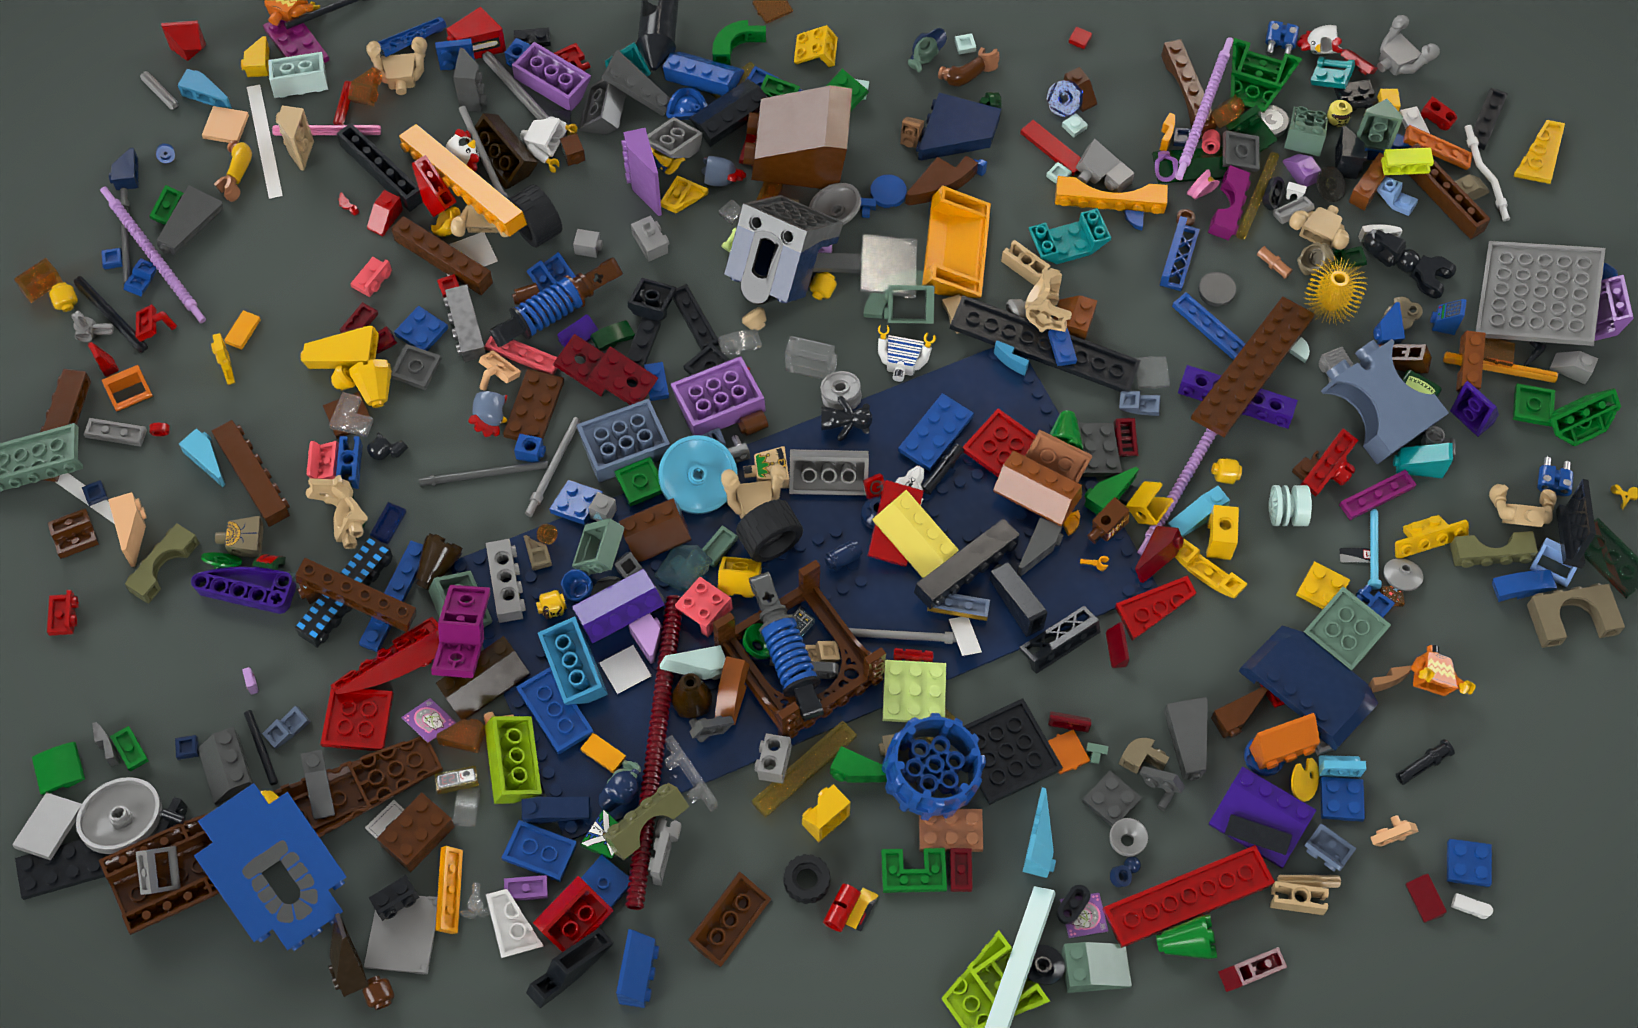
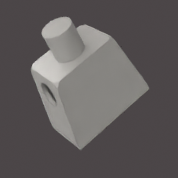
M1094 139L1088 145L1076 166V169L1081 172L1077 179L1084 184L1089 180L1096 184L1121 161Z

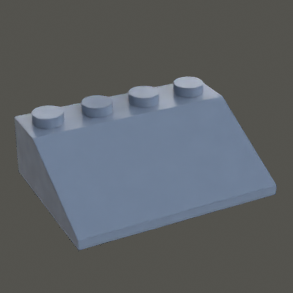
M649 399L576 425L599 483L616 477L614 471L645 458L651 457L653 463L660 461L670 447V443Z

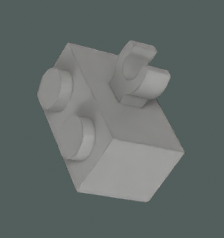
M651 215L631 224L632 235L648 262L668 253L669 240L666 235H662L659 223L657 221L654 222Z

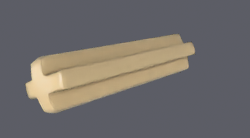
M1279 875L1277 877L1278 882L1320 888H1338L1341 885L1339 875Z

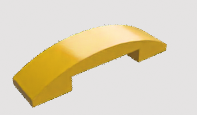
M1184 539L1183 546L1175 557L1179 563L1212 589L1228 597L1236 598L1247 586V583L1232 572L1227 574L1200 555V549Z

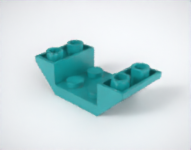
M1098 208L1080 213L1078 222L1052 229L1048 228L1047 223L1029 227V232L1041 259L1055 264L1092 255L1111 240L1110 233Z

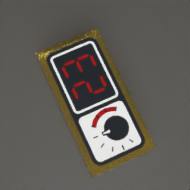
M476 765L434 774L438 795L479 786Z

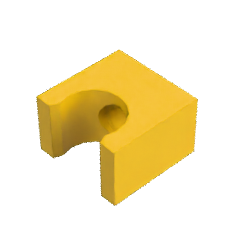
M1213 506L1207 522V528L1210 529V538L1206 550V558L1231 560L1238 544L1239 507Z

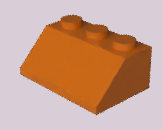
M1311 713L1257 733L1249 749L1259 769H1273L1280 762L1286 761V763L1297 759V756L1302 754L1308 756L1316 752L1320 739L1315 714Z

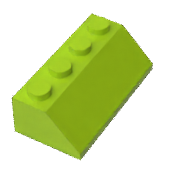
M492 716L485 725L494 804L517 803L522 801V799L540 796L542 790L532 716Z

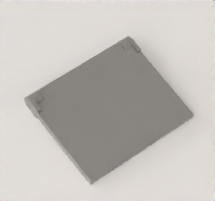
M419 896L420 898L416 900L415 904L408 908H402L393 918L383 921L375 910L364 968L427 975L436 932L437 897Z

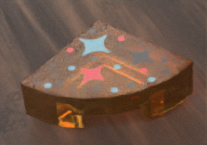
M1393 586L1380 588V592L1392 600L1395 606H1404L1402 590L1396 589Z

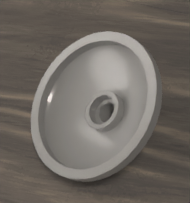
M836 183L820 190L811 200L809 208L842 221L843 225H845L859 211L861 196L853 185Z

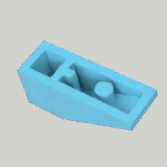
M196 428L179 445L186 456L219 485L224 487L226 484L211 444L212 439L206 432L201 433Z
M1216 486L1168 522V526L1179 528L1181 536L1184 537L1208 522L1214 505L1228 506L1230 499L1219 486Z

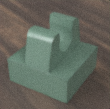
M1088 742L1085 751L1091 752L1090 763L1099 764L1101 754L1107 755L1109 746Z

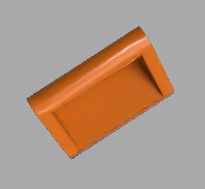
M139 365L102 379L116 412L153 397ZM142 382L146 390L145 392L119 403L116 402L114 393Z

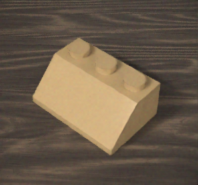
M282 105L280 112L276 115V123L279 125L280 134L283 136V143L286 145L289 155L299 169L304 171L314 143L303 108Z

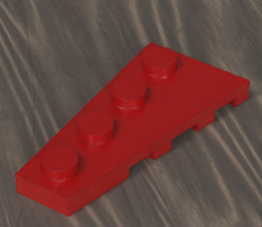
M1185 576L1118 602L1115 607L1133 641L1194 597L1197 592L1189 577Z

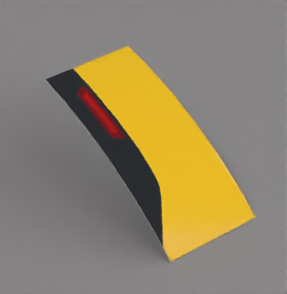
M862 888L861 895L846 925L862 931L879 895Z

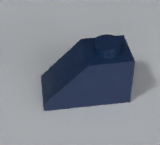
M129 148L111 165L109 181L111 184H114L116 190L121 188H139L138 156L134 148Z

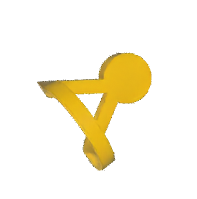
M1617 484L1611 486V492L1622 497V510L1630 499H1638L1637 487H1631L1626 492Z

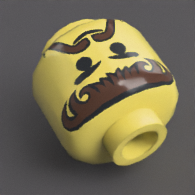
M1344 100L1332 102L1327 113L1329 123L1336 127L1345 126L1352 115V106Z

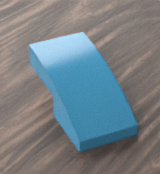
M996 341L994 354L1012 370L1025 376L1029 360L1013 354V346Z

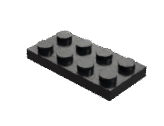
M81 839L60 845L51 860L33 854L15 858L21 898L26 900L105 877L99 862L100 859L106 857L105 854L91 850Z

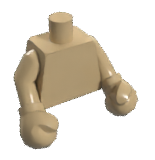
M417 36L413 39L412 49L414 53L389 55L385 57L380 55L381 46L377 41H371L366 46V51L371 58V62L374 64L376 75L383 83L388 84L389 89H396L398 95H404L407 93V88H413L415 82L419 80L424 72L427 42L423 37Z
M466 205L462 213L451 221V232L457 237L464 236L466 228L470 233H500L502 237H509L504 232L501 233L493 223L490 224L483 214H478L472 205Z
M1330 205L1327 210L1318 207L1316 211L1308 213L1302 210L1296 211L1290 218L1289 225L1295 230L1301 229L1299 236L1313 243H1326L1331 248L1334 247L1338 250L1346 248L1349 243V234L1345 231L1344 225L1341 224L1342 217L1337 215L1339 209L1334 205Z
M775 464L771 467L770 475L772 480L740 484L739 478L733 470L727 469L721 474V482L727 495V503L741 519L755 507L765 502L779 499L781 488L787 477L786 469L782 465Z
M1496 484L1490 489L1489 497L1497 508L1502 523L1543 527V524L1551 523L1554 506L1557 501L1554 491L1550 489L1543 490L1539 499L1542 507L1506 504V495L1509 489L1506 485Z

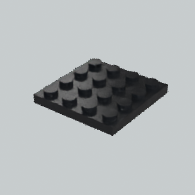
M1023 698L964 725L972 735L974 733L977 734L980 739L978 742L980 753L986 757V765L981 775L982 783L979 788L989 805L1063 769Z

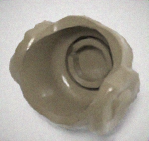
M1316 242L1302 250L1297 262L1304 275L1313 273L1318 275L1324 271L1323 269L1327 270L1326 265L1329 267L1335 258L1333 250L1328 244Z

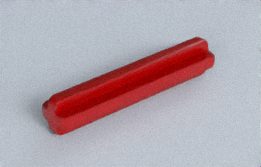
M352 81L344 82L333 121L334 125H344L355 87Z

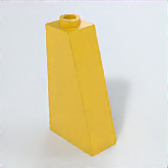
M366 326L305 343L304 350L301 352V361L308 369H336L338 365H345L351 368L360 362H363V365H367L368 360L376 359L379 333L373 326Z

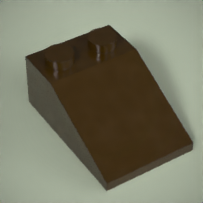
M337 913L334 918L329 954L331 965L328 968L333 977L332 982L335 989H340L345 997L369 985L360 957L340 913Z

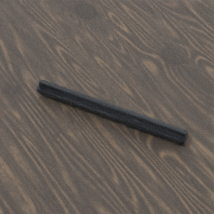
M82 276L74 279L77 288L139 352L143 353L148 349L147 343L144 340L140 342L136 338V332Z

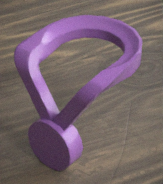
M1159 151V158L1155 161L1156 177L1162 182H1169L1177 174L1178 160L1171 157L1169 151ZM1163 159L1172 161L1173 173L1169 177H1162L1159 174V165Z

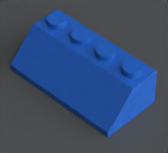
M680 51L670 53L663 65L667 81L723 96L735 88L744 74V69Z

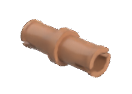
M1265 246L1257 253V256L1265 261L1270 269L1277 271L1284 279L1291 274L1293 269L1289 268L1281 261V257L1275 256Z

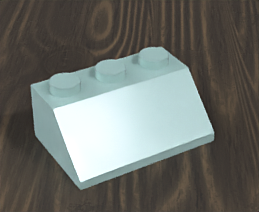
M322 52L268 60L269 80L274 98L328 90Z

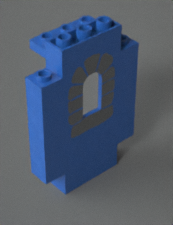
M253 783L198 821L213 843L195 854L194 857L253 942L259 940L261 943L271 936L269 931L273 929L287 950L292 948L295 951L305 944L303 939L309 935L312 938L323 931L321 928L327 922L332 925L335 914L343 912L329 892V889L333 888L335 891L345 884L343 879L346 878V875L288 792L268 804L257 786ZM279 860L300 889V897L293 904L283 903L262 874L263 871Z

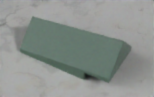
M1385 99L1366 109L1356 136L1365 143V148L1380 151L1391 149L1403 116L1388 99Z

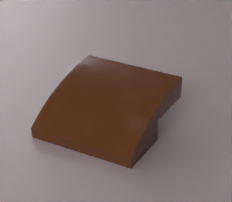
M86 508L48 522L50 534L60 559L99 545Z

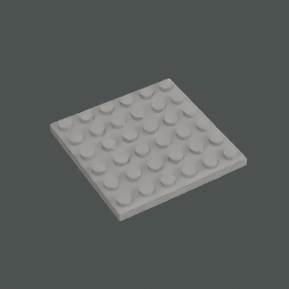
M1489 241L1476 332L1486 333L1485 338L1594 346L1606 248Z

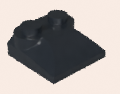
M641 278L628 301V308L634 315L655 321L663 320L667 317V309L677 287Z

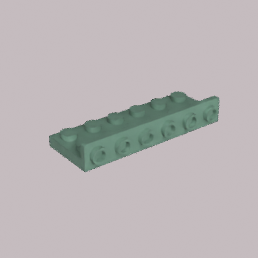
M73 423L0 443V492L83 469V464L78 460L79 427Z

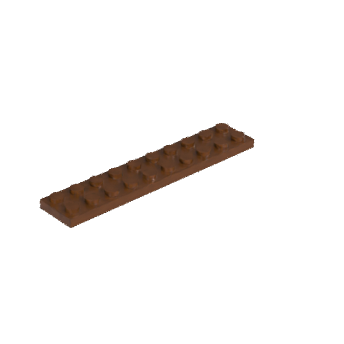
M1282 296L1193 412L1191 420L1225 438L1312 322L1315 313Z

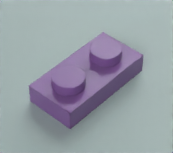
M547 875L504 878V889L509 891L515 901L548 898Z

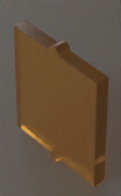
M788 0L752 1L757 14L762 17L766 24L793 12Z
M1485 338L1483 360L1512 367L1515 343L1501 339Z

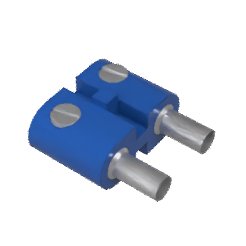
M1279 21L1269 22L1265 43L1268 45L1267 54L1272 55L1274 47L1280 45L1282 46L1281 48L1285 49V53L1291 55V50L1296 48L1299 27L1289 23L1283 25V22Z
M1545 457L1544 465L1539 468L1538 490L1550 489L1559 496L1571 495L1574 473L1570 470L1571 463L1565 461L1563 468L1559 471L1556 470L1555 466H1551V458Z

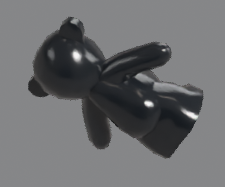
M839 396L838 402L843 407V410L822 406L821 430L843 427L838 435V441L844 440L853 426L862 429L865 434L870 432L869 427L872 424V414L869 404L866 403L862 408L853 411L843 396Z

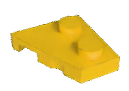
M677 175L662 198L661 207L678 213L708 195V188Z
M214 334V343H211L212 351L216 355L218 364H221L227 384H234L235 379L229 352L221 334Z

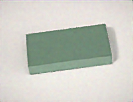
M722 525L698 553V557L712 567H715L738 540V536Z

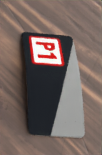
M1369 548L1339 549L1341 563H1370Z

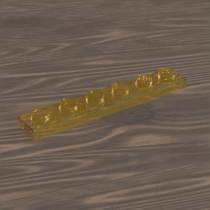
M842 720L786 770L783 783L772 782L751 803L766 818L837 755L841 746L846 747L857 737V734Z

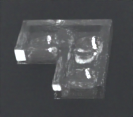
M342 392L329 423L330 429L367 438L373 424V418L357 414L362 402L361 396Z

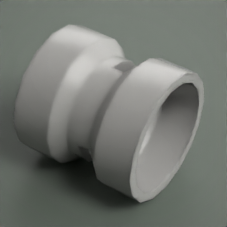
M1438 426L1429 427L1421 440V445L1441 444L1445 438L1444 431Z

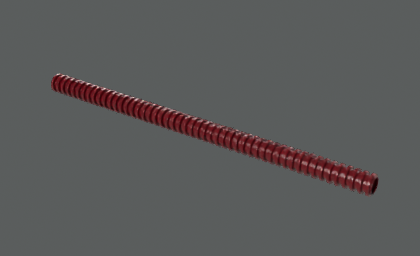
M678 595L666 597L663 631L661 632L662 643H660V655H658L659 661L657 662L658 672L656 673L657 678L655 679L656 684L654 685L655 690L653 692L655 696H653L654 702L652 703L653 708L650 715L652 720L649 722L651 726H649L650 732L648 733L647 751L645 752V769H643V774L645 775L642 776L644 781L641 782L643 787L640 790L642 793L640 794L641 800H639V805L644 799L654 795L660 787L658 782L661 781L659 776L662 774L660 770L662 769L661 764L663 763V751L665 750L664 745L666 743L664 739H666L665 733H667L666 727L669 720L667 715H669L668 709H670L669 703L671 702L670 697L672 696L671 691L673 689V673L675 672L660 669L659 665L666 655L677 654L680 621L682 620V612L675 607V604L681 598ZM656 816L649 819L642 827L640 832L641 847L632 853L631 861L633 863L630 865L632 869L629 872L631 876H629V889H627L629 895L626 896L628 901L625 903V906L632 910L644 908L643 902H645L644 896L646 895L645 889L647 888L645 883L648 882L646 877L649 875L647 870L650 862L649 857H651V852L649 851L652 850L651 844H653V840L651 838L654 836L652 832L654 831L653 826L655 825L654 819H656Z

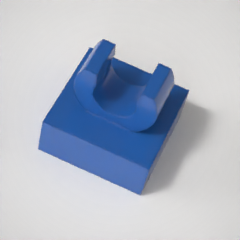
M861 198L860 209H862V218H869L870 210H876V199Z

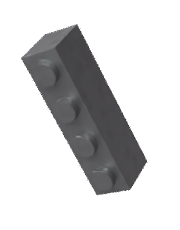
M463 285L446 289L447 297L443 298L446 309L450 308L451 313L447 314L450 324L455 326L452 329L454 340L458 339L459 344L456 345L458 356L462 355L464 362L478 359L485 355L486 352L468 286Z

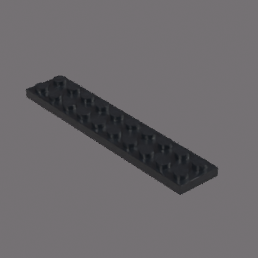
M962 296L949 328L994 346L996 341L1014 347V353L1119 392L1130 391L1141 361L1070 335L1077 362L1076 364L1057 366L1048 336L1049 330L1053 329H1046L1044 332H1040L1026 318L966 296Z

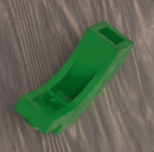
M748 20L737 21L727 25L717 34L713 42V61L731 65V53L739 44L766 42V26H748Z

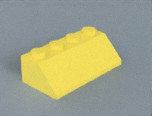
M907 490L901 493L872 519L922 578L959 551Z

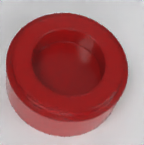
M152 423L149 425V433L158 437L166 436L170 433V426L166 423Z

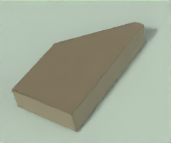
M527 535L523 536L533 571L552 566L547 545L537 542Z

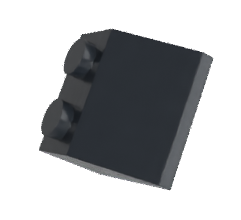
M1343 126L1335 146L1334 177L1357 179L1359 172L1363 170V162L1367 160L1365 143L1347 126Z

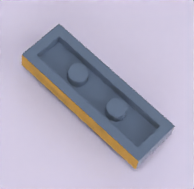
M950 594L940 606L937 607L935 605L932 609L927 607V611L987 621L990 600Z

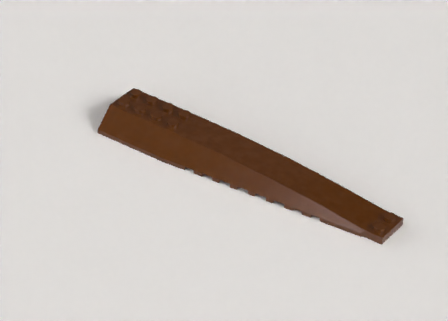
M418 736L407 742L403 741L362 756L359 760L340 764L337 768L326 769L335 816L314 820L305 778L290 785L288 783L280 786L281 788L273 792L278 797L288 792L320 838L422 780L442 772L443 768L431 743H427L421 736ZM208 813L187 820L183 824L179 823L99 860L130 935L219 894V891L207 874L202 872L203 868L194 857L195 854L211 843L210 838L198 822ZM176 846L181 888L141 895L136 852ZM168 851L155 853L158 887L172 886Z

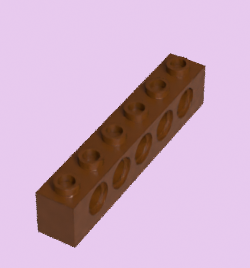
M304 558L295 574L296 583L405 632H408L416 617V607L307 558Z

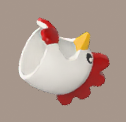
M1325 25L1315 28L1313 31H1306V34L1301 35L1300 40L1297 41V45L1301 47L1302 51L1310 50L1313 54L1342 53L1343 51L1339 47L1342 40L1337 36L1336 25Z
M457 129L455 135L447 142L446 149L476 172L480 156L476 148V142L471 139V134L468 130L464 132L461 129ZM462 138L470 140L467 145H459V140Z

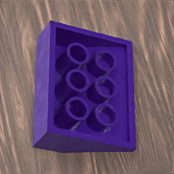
M1242 766L1208 825L1225 834L1230 815L1234 814L1293 834L1286 855L1257 846L1263 858L1283 868L1315 814L1316 809ZM1228 836L1247 848L1254 846V844Z

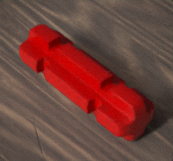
M895 648L893 658L899 661L905 659V661L921 662V660H924V662H932L933 651L925 650V652H922V650L914 649L903 651L901 648Z

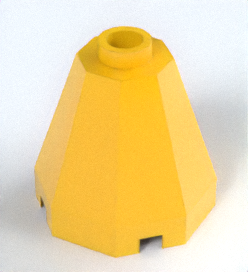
M372 359L368 360L367 365H363V362H360L349 369L351 378L368 406H372V408L382 407L388 400L392 372L390 363L387 360Z

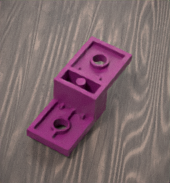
M449 586L438 621L439 645L431 668L432 675L462 678L474 677L484 641L483 619L490 597L489 587Z

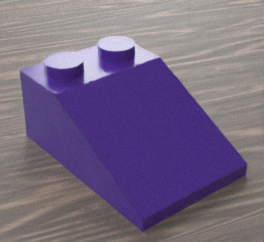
M1469 381L1465 382L1450 410L1477 437L1491 427L1499 416L1497 407Z

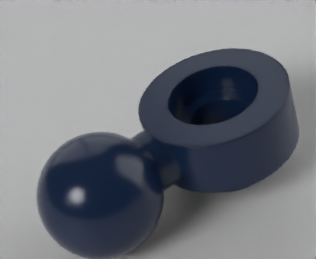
M1131 856L1125 860L1124 865L1113 867L1110 871L1112 884L1118 888L1128 886L1132 880L1131 873H1136L1141 868L1140 860L1137 857Z

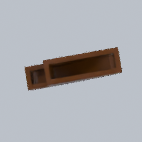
M965 156L958 166L954 167L937 157L906 193L905 204L917 205L931 202L932 196L942 185L953 190L960 189L977 174L978 162Z

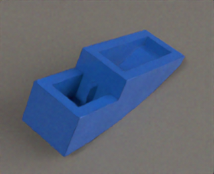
M1551 570L1514 573L1496 577L1492 580V586L1498 602L1515 597L1518 600L1557 589Z

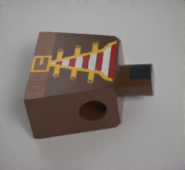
M1114 497L1093 519V530L1087 537L1094 544L1101 538L1106 542L1109 541L1129 523V509Z

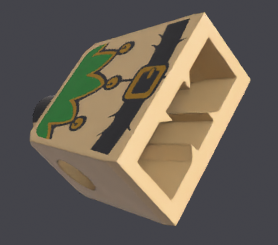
M785 446L755 454L754 465L743 466L744 477H756L757 482L772 480L770 475L771 467L775 464H780L786 469L787 474L782 488H789Z

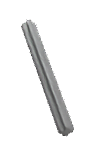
M487 51L482 55L487 65L537 120L549 117L491 52Z

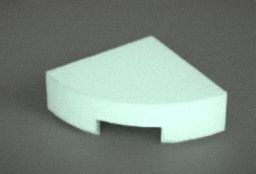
M1301 337L1289 353L1305 363L1310 350L1307 342Z

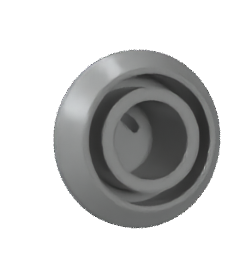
M1022 299L1008 300L1006 303L1007 312L1026 318V301L1023 302Z

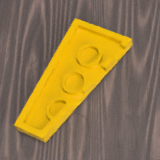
M1546 120L1536 140L1532 143L1528 153L1521 161L1519 168L1516 169L1514 177L1551 184L1565 123Z

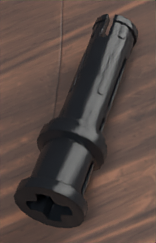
M1446 739L1441 740L1439 745L1433 749L1429 748L1423 757L1396 773L1397 780L1402 785H1405L1429 767L1440 765L1443 759L1455 754L1453 746Z

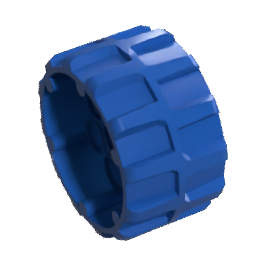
M931 713L929 717L920 720L916 717L908 720L905 727L898 733H895L882 763V771L886 773L887 778L885 785L887 794L895 797L900 804V810L903 812L911 811L921 815L920 819L928 821L932 816L941 815L944 818L952 817L959 808L968 805L982 783L981 775L986 765V757L980 753L978 747L979 737L975 733L972 735L963 726V722L960 719L955 718L951 720L941 717L939 713ZM934 737L931 744L922 739L915 740V738ZM950 744L958 751L950 752ZM934 745H941L944 751H938ZM909 747L908 756L910 760L907 761L906 765L902 761L898 762V749L905 751ZM920 748L923 750L924 754L919 755L915 752L914 749ZM949 760H955L958 766H952ZM929 764L937 765L938 770H932ZM914 767L918 773L912 774L908 768ZM960 770L968 772V784L962 783L958 787L959 777L957 774ZM943 779H949L952 782V786H947ZM907 781L910 783L917 782V789L912 788ZM923 783L931 784L932 789L924 788ZM936 789H938L942 794L952 793L953 795L947 798L931 797L935 793Z

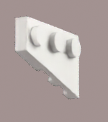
M507 889L486 894L501 958L544 947Z

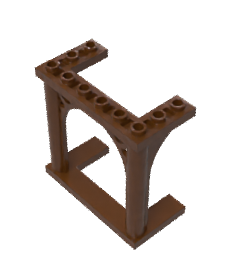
M817 560L799 569V587L781 597L779 601L781 605L786 606L788 611L805 600L839 647L842 660L840 672L829 688L817 694V697L821 700L824 715L803 721L795 697H785L784 694L774 689L739 643V640L743 639V635L749 626L757 623L763 624L759 618L761 610L736 626L735 618L731 612L713 622L715 646L721 645L726 656L742 659L750 664L745 683L777 726L778 735L790 737L791 739L801 729H807L814 725L820 717L825 718L830 715L836 707L846 705L853 696L862 695L866 688L872 684L873 686L879 684L883 680L886 652L881 647L873 653L868 651L856 639L821 592L820 564ZM848 659H850V660H851V664H848V665H847V664H846V661H847ZM847 670H854L859 676L855 679H849L844 673ZM842 681L847 683L844 684L843 687L839 686V683H841ZM785 700L788 702L786 708H783L784 704L781 701Z

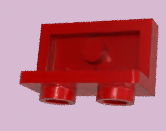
M67 590L66 595L49 596L47 633L49 636L74 634V627L77 626L75 608H78L79 602L78 597L74 595L72 590Z

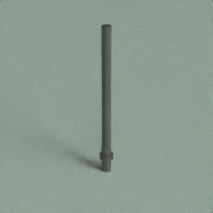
M547 460L440 476L433 474L430 475L431 477L419 478L420 486H436L439 483L546 469L549 465Z

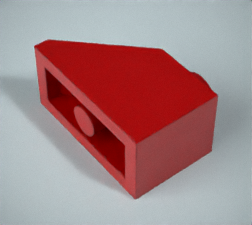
M384 190L373 205L367 229L383 237L403 211L400 197Z

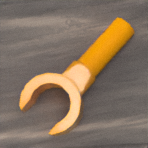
M1101 556L1098 560L1080 559V564L1093 565L1098 570L1104 571L1108 565H1103L1101 562L1106 563L1109 558Z

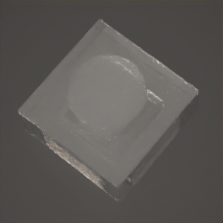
M730 200L719 209V215L733 225L739 220L742 207L735 201Z

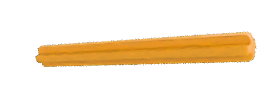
M1445 352L1443 362L1461 366L1462 355ZM1483 359V370L1556 383L1558 379V373L1554 371Z

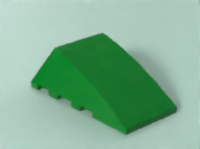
M1234 38L1230 103L1249 109L1257 105L1261 112L1265 113L1302 58L1285 53L1283 61L1249 51L1250 42Z

